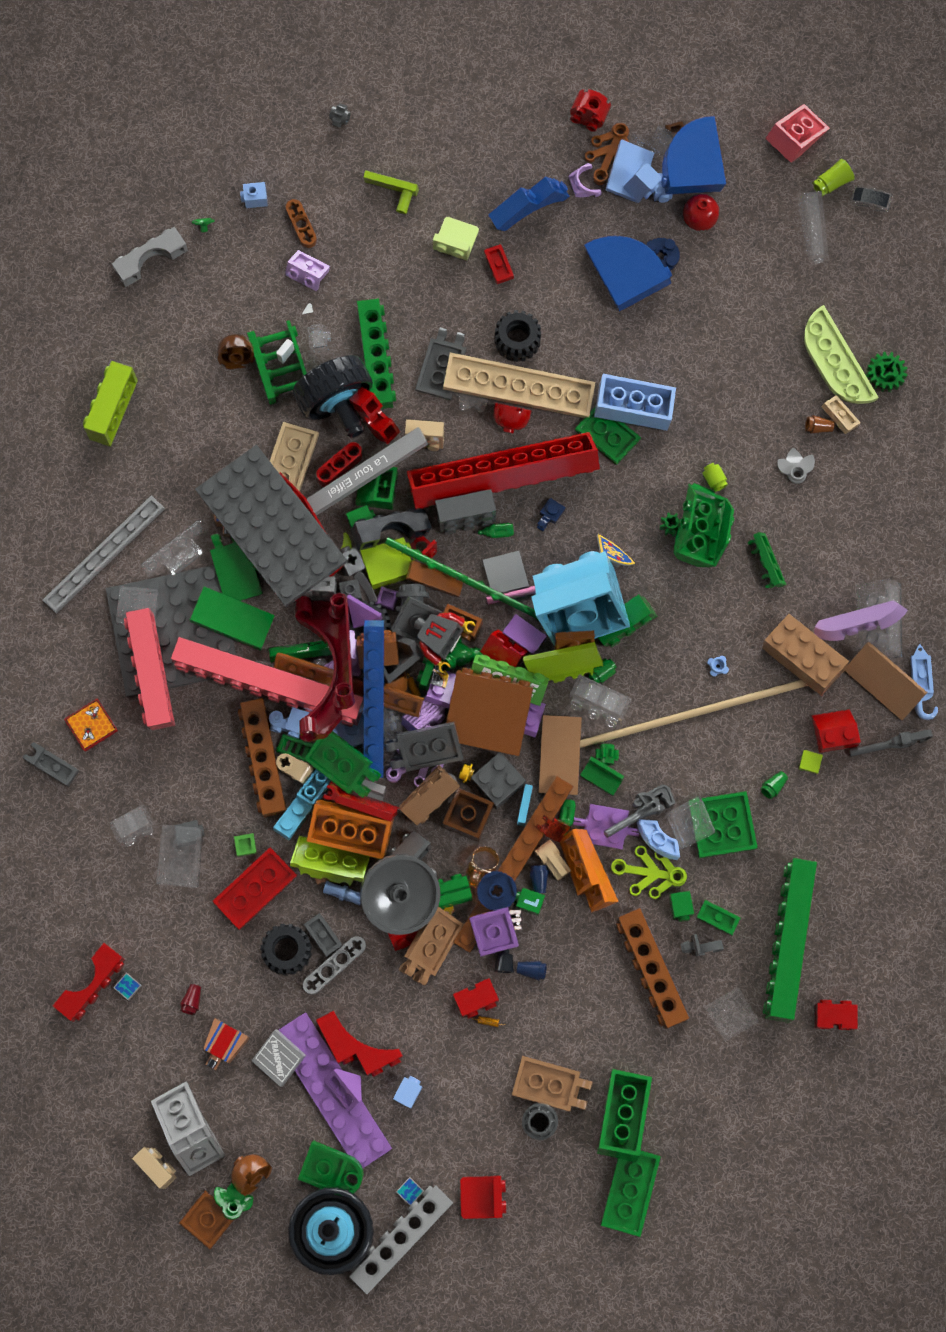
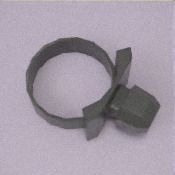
M697 934L691 936L692 942L686 941L680 944L682 953H692L694 950L696 957L705 955L706 952L713 951L715 953L724 950L722 940L699 945Z

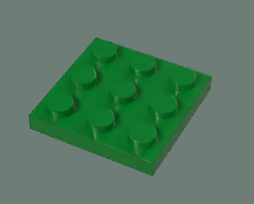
M747 791L689 800L699 859L758 849Z

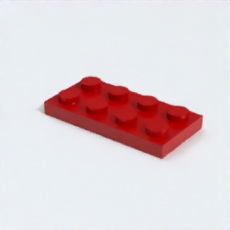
M270 847L212 902L241 930L286 888L297 875Z

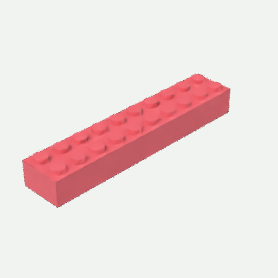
M181 637L178 638L171 657L177 670L188 673V671L196 673L195 676L203 679L210 677L218 684L224 685L228 683L232 685V688L243 691L244 688L249 690L250 694L261 697V695L269 697L268 700L276 703L283 701L291 708L301 707L309 713L322 701L330 687ZM354 694V705L351 708L342 709L343 719L341 723L349 727L353 725L358 726L364 709V697Z

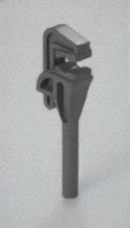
M931 730L915 733L902 732L888 741L849 749L852 757L888 748L912 747L917 740L920 743H924V741L931 739L933 735Z
M660 785L648 793L642 792L637 794L636 800L632 803L634 808H638L637 811L605 830V837L612 836L639 819L658 815L664 811L665 807L668 809L673 806L675 800L670 788L667 785Z

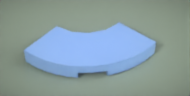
M643 819L637 821L638 830L643 840L651 849L669 859L678 860L680 858L678 840L667 836L660 829L657 821Z

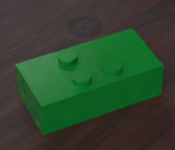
M612 1069L597 1154L637 1162L640 1156L652 1077Z

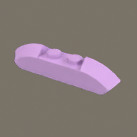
M895 601L885 602L819 620L815 626L814 634L823 640H844L846 634L855 635L858 634V631L874 630L877 626H880L881 630L890 627L898 622L908 610Z

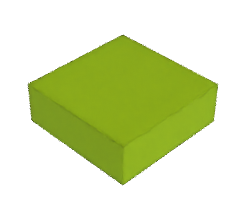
M804 750L799 769L818 774L823 755Z

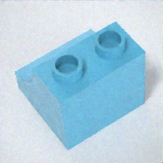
M595 551L584 553L579 557L578 561L566 565H549L544 568L543 573L533 576L536 595L531 597L535 613L554 646L555 633L594 630L595 638L630 627L616 572L605 551L602 553Z

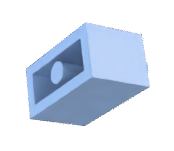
M646 162L623 187L639 202L643 197L647 199L660 186L658 182L662 177Z

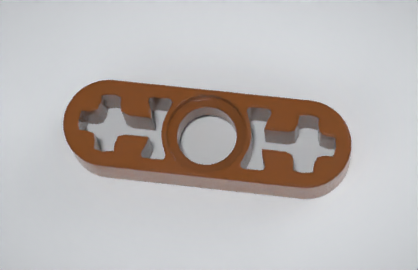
M296 199L289 200L286 204V212L302 246L312 248L315 246L317 238L300 201ZM292 205L297 207V216H295L294 210H291ZM303 220L306 222V226L299 228L296 226V223ZM307 231L309 238H311V242H308L305 239L304 232Z

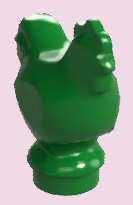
M459 638L453 651L449 652L445 660L441 659L442 662L449 663L450 668L446 664H443L442 667L446 671H450L456 665L466 666L474 660L476 654L483 655V653L480 652V648H469Z

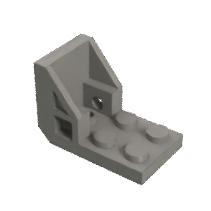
M187 1081L151 1101L173 1154L189 1176L225 1157L214 1133L203 1117Z

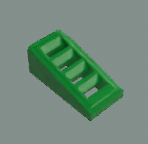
M283 734L276 752L289 754L311 765L304 758L314 744ZM289 740L291 741L288 750L285 751V746ZM295 743H297L298 745L295 750V753H292ZM303 746H305L304 752L302 756H300L299 754L301 752V749Z

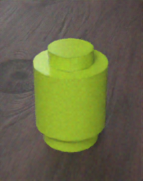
M711 463L704 467L705 471L702 474L711 489L717 492L728 485L726 482L727 478L719 464Z

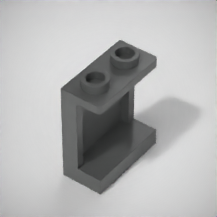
M396 634L399 664L384 666V682L391 683L423 656L415 640Z

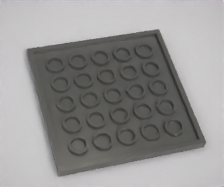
M214 565L106 588L127 698L138 696V694H141L139 686H136L135 675H137V670L135 667L133 668L131 656H134V653L129 648L127 637H130V632L126 630L124 625V618H127L126 612L149 608L154 613L168 689L213 679L210 677H206V679L195 676L196 673L192 671L185 673L177 670L171 657L179 637L236 655L233 639L189 622L204 586L222 593Z

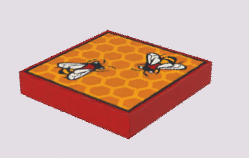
M98 699L64 719L85 752L118 732Z

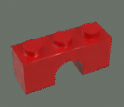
M361 387L349 399L372 434L380 441L389 444L401 432L394 421L380 410L383 406L374 393Z

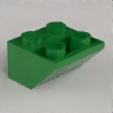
M397 467L390 468L359 488L355 505H367L368 507L393 510L398 478Z

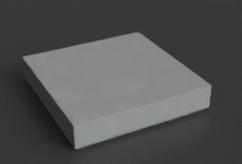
M519 551L483 560L490 588L500 593H507L529 587Z

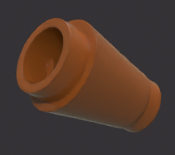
M815 415L808 416L805 422V430L810 432V434L833 432L834 421Z

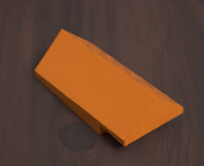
M571 830L559 841L566 863L571 869L570 874L577 895H586L591 912L619 902L587 830Z

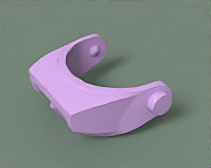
M590 163L581 166L569 175L575 197L594 195L598 197L602 193L600 189H587L579 180V175L583 171L592 169V164Z

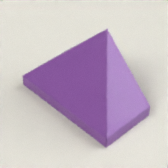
M347 596L353 628L364 626L365 620H382L381 613L353 596Z
M336 1068L324 1079L325 1083L348 1112L362 1100L361 1076Z

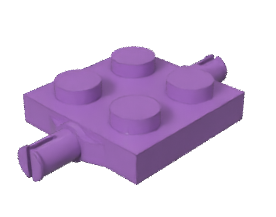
M590 804L589 814L586 819L574 817V821L578 822H573V825L584 827L593 845L622 850L624 839L627 835L639 836V833H636L639 832L637 828L628 826L608 838L604 835L605 830L628 817L629 811Z

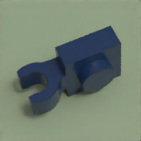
M550 498L540 511V515L543 517L537 523V528L543 532L549 522L556 524L566 507Z

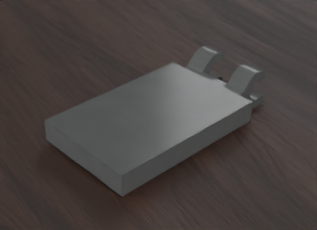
M440 327L437 339H430L415 391L451 401L454 392L443 390L450 353L465 355L467 349L462 347L465 334L457 332L455 343L445 341L447 329Z
M454 722L398 733L397 739L386 740L387 744H385L387 752L399 750L400 756L391 757V768L405 767L406 772L463 760V753Z

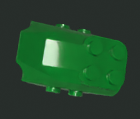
M695 483L693 485L688 484L686 500L682 507L684 510L683 517L680 520L676 534L674 554L680 561L696 567H716L731 540L730 531L734 523V508L728 498L715 494L711 489Z

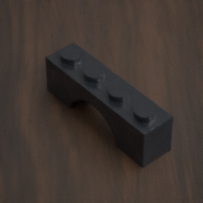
M411 508L406 512L400 513L396 511L388 516L378 515L369 520L359 519L354 523L350 531L357 550L360 551L376 547L380 540L381 532L385 530L400 531L410 540L426 536L432 527L425 509Z

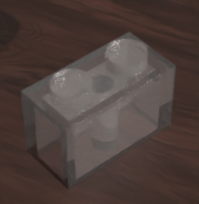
M144 804L109 823L119 844L126 847L134 844L136 838L142 835L143 837L151 835L154 832L153 829L157 828Z

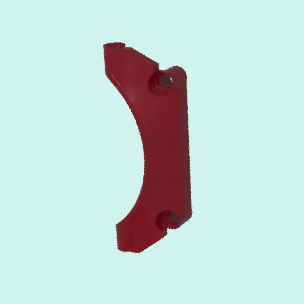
M342 593L334 594L330 598V602L312 601L307 596H301L295 600L296 620L324 641L334 661L333 678L326 695L313 711L299 721L300 738L306 742L327 738L343 719L342 709L351 708L355 703L349 624L350 611L347 597Z

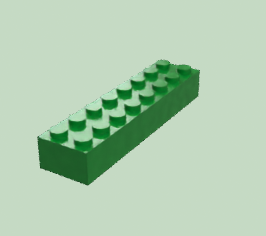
M793 858L787 863V866H784L783 877H786L784 885H781L780 896L783 897V901L778 905L777 916H780V921L775 925L774 935H777V940L773 943L771 950L774 960L770 962L768 974H771V980L767 982L765 994L769 995L768 1000L764 1002L762 1011L763 1014H766L765 1019L790 1023L795 1018L817 866L815 861Z

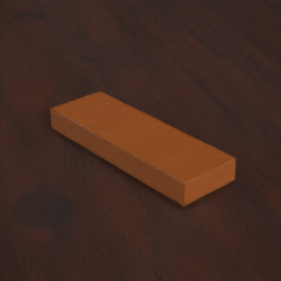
M414 560L410 562L407 580L454 597L460 596L463 582L436 569H429L423 563Z

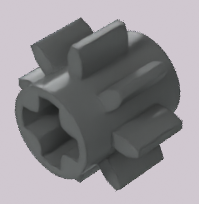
M339 103L337 107L333 106L331 108L329 119L333 121L332 125L341 127L343 124H348L351 112L348 111L346 105Z

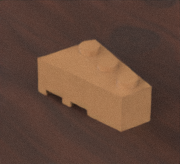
M438 765L398 807L416 825L419 823L423 824L429 818V814L438 809L460 785Z

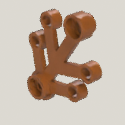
M624 123L615 124L611 132L592 137L591 144L593 147H600L602 142L613 139L610 145L585 153V160L589 163L594 162L595 158L606 154L601 168L595 170L593 180L598 185H603L607 182V171L613 157L615 158L619 142L621 140L629 142L627 139L629 129ZM621 130L623 134H618L617 131ZM598 139L600 143L596 144L594 140ZM591 154L593 158L589 159L587 155ZM602 176L604 179L599 180L597 177Z

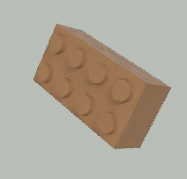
M790 614L764 640L762 646L763 650L820 696L846 670L849 663L847 659Z

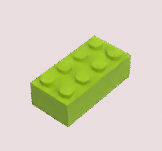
M111 361L110 366L105 368L104 380L102 383H99L97 388V397L92 400L89 416H86L83 421V427L90 440L111 447L138 382L132 367Z

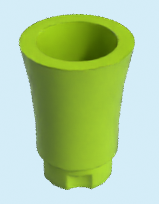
M840 159L814 180L812 184L815 191L823 197L842 185L854 181L855 177L849 164L844 159Z

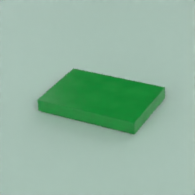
M595 406L590 412L589 418L585 417L575 428V431L578 434L590 432L597 450L614 464L618 465L641 440V437L623 422L594 417Z

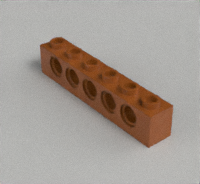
M260 698L240 703L241 709H238L240 721H244L245 727L241 728L243 738L248 740L249 746H245L247 757H251L252 760L249 769L251 776H255L256 783H253L255 795H259L260 802H256L259 814L262 813L264 818L284 814L286 805L276 765V756L264 700ZM256 717L259 719L258 724H249L252 718ZM256 736L263 737L262 742L259 744L253 743V739ZM261 754L267 756L264 762H258L257 757ZM263 773L271 775L267 781L260 780V777ZM269 791L274 792V797L271 800L264 798L265 793Z
M639 908L618 917L616 927L620 935L624 934L626 938L624 945L627 952H632L634 956L632 963L635 970H640L643 978H640L641 984L644 989L649 990L651 996L648 999L652 1008H657L659 1015H656L660 1026H665V1029H668L688 1020L689 1016L641 909ZM637 928L640 931V936L633 938L630 935V929ZM638 947H646L648 955H639ZM649 964L656 967V973L653 975L648 974L646 971V966ZM655 983H662L664 985L663 993L655 991ZM664 1001L671 1002L673 1006L672 1011H665L662 1003Z

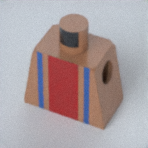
M215 1018L204 1046V1050L211 1053L205 1065L216 1070L221 1060L230 1064L247 1043L249 1037Z

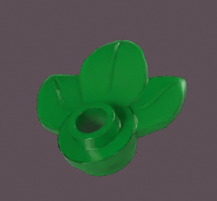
M233 1183L228 1186L227 1190L221 1187H216L214 1190L215 1203L222 1208L224 1217L229 1220L239 1218L242 1212L248 1211L253 1205V1196L241 1195ZM229 1207H234L236 1211L230 1210Z

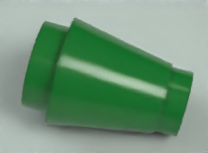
M779 771L762 783L760 788L762 794L768 799L777 797L788 780V776L784 772Z

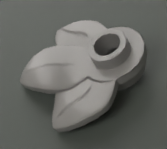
M795 448L789 451L786 459H778V468L781 473L788 475L789 480L795 484L802 483L806 479L807 473L813 470L815 464L813 455L803 458ZM794 473H800V477H795Z

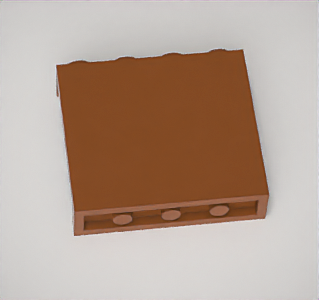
M469 668L458 670L446 723H455L460 744L519 756L534 686L530 685L531 682L526 680L514 682L511 681L512 678L507 676L495 678L492 677V673L488 672L476 674L473 673V669Z

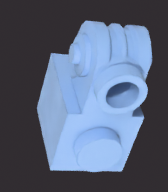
M292 707L289 717L284 719L280 711H273L269 715L270 730L276 733H281L282 730L287 732L288 736L299 739V721L308 715L309 712Z

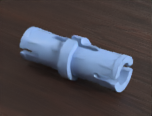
M329 881L326 882L323 893L335 896L340 901L346 900L359 906L361 905L360 892L353 891L345 885L340 886Z

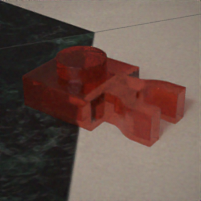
M545 815L542 817L545 824L536 825V828L543 832L546 837L559 843L571 828L566 822L555 817L551 821Z

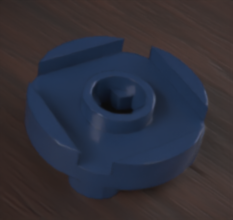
M656 238L647 242L646 246L654 251L656 255L659 252L666 254L664 259L661 260L664 267L668 266L670 271L676 267L679 262L680 252L674 240Z
M500 871L486 874L479 882L477 888L480 903L492 911L506 907L509 908L515 901L517 894L514 880L506 873ZM494 886L503 890L499 897L491 893L494 890Z

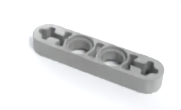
M358 936L351 938L312 972L303 982L305 992L311 995L318 993L358 958L366 948L364 939ZM354 941L357 943L361 941V950L355 949L352 952L354 956L351 958L349 952L344 949L348 947L350 950L354 946ZM341 953L346 954L348 957L347 962L342 965L337 963L336 960L337 956ZM324 967L332 968L333 974L331 977L325 978L322 976L321 972ZM318 973L319 977L325 982L321 984L319 981L315 985L316 990H308V981L314 982L317 979L315 975Z

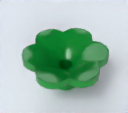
M196 219L192 221V224L199 225L201 232H207V225L215 222V219Z

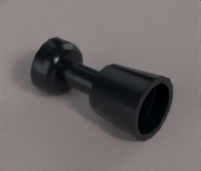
M509 949L497 954L494 972L514 973L513 955L509 954Z

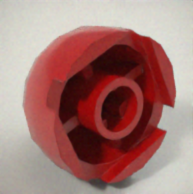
M707 194L692 196L688 199L683 209L684 221L690 228L696 231L711 229L719 218V206L716 200Z
M495 403L493 416L497 425L503 427L504 432L514 433V430H521L526 427L532 410Z

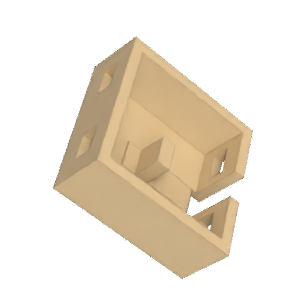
M406 420L405 435L419 427L429 443L425 448H428L430 451L443 449L444 422Z
M143 1147L132 1159L160 1189H166L177 1178L174 1174L176 1170L170 1163H163L161 1160L163 1156L156 1148Z

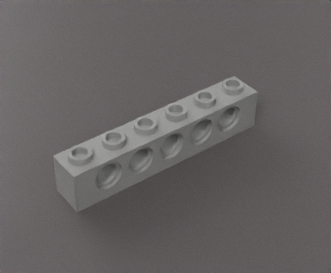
M429 1186L422 1193L424 1198L419 1203L415 1201L407 1209L410 1213L405 1218L401 1216L393 1224L396 1228L391 1233L387 1231L379 1239L381 1244L376 1249L374 1246L369 1249L366 1255L367 1259L350 1270L352 1272L350 1278L366 1294L379 1283L453 1204L437 1186L434 1188ZM428 1201L435 1205V1210L431 1214H427L423 1210V1205ZM418 1217L421 1221L420 1227L412 1229L409 1226L410 1218ZM397 1232H403L406 1235L405 1243H396L395 1235ZM383 1247L391 1249L392 1256L389 1259L381 1257L380 1251ZM370 1262L377 1265V1272L373 1275L368 1274L366 1271V1266Z

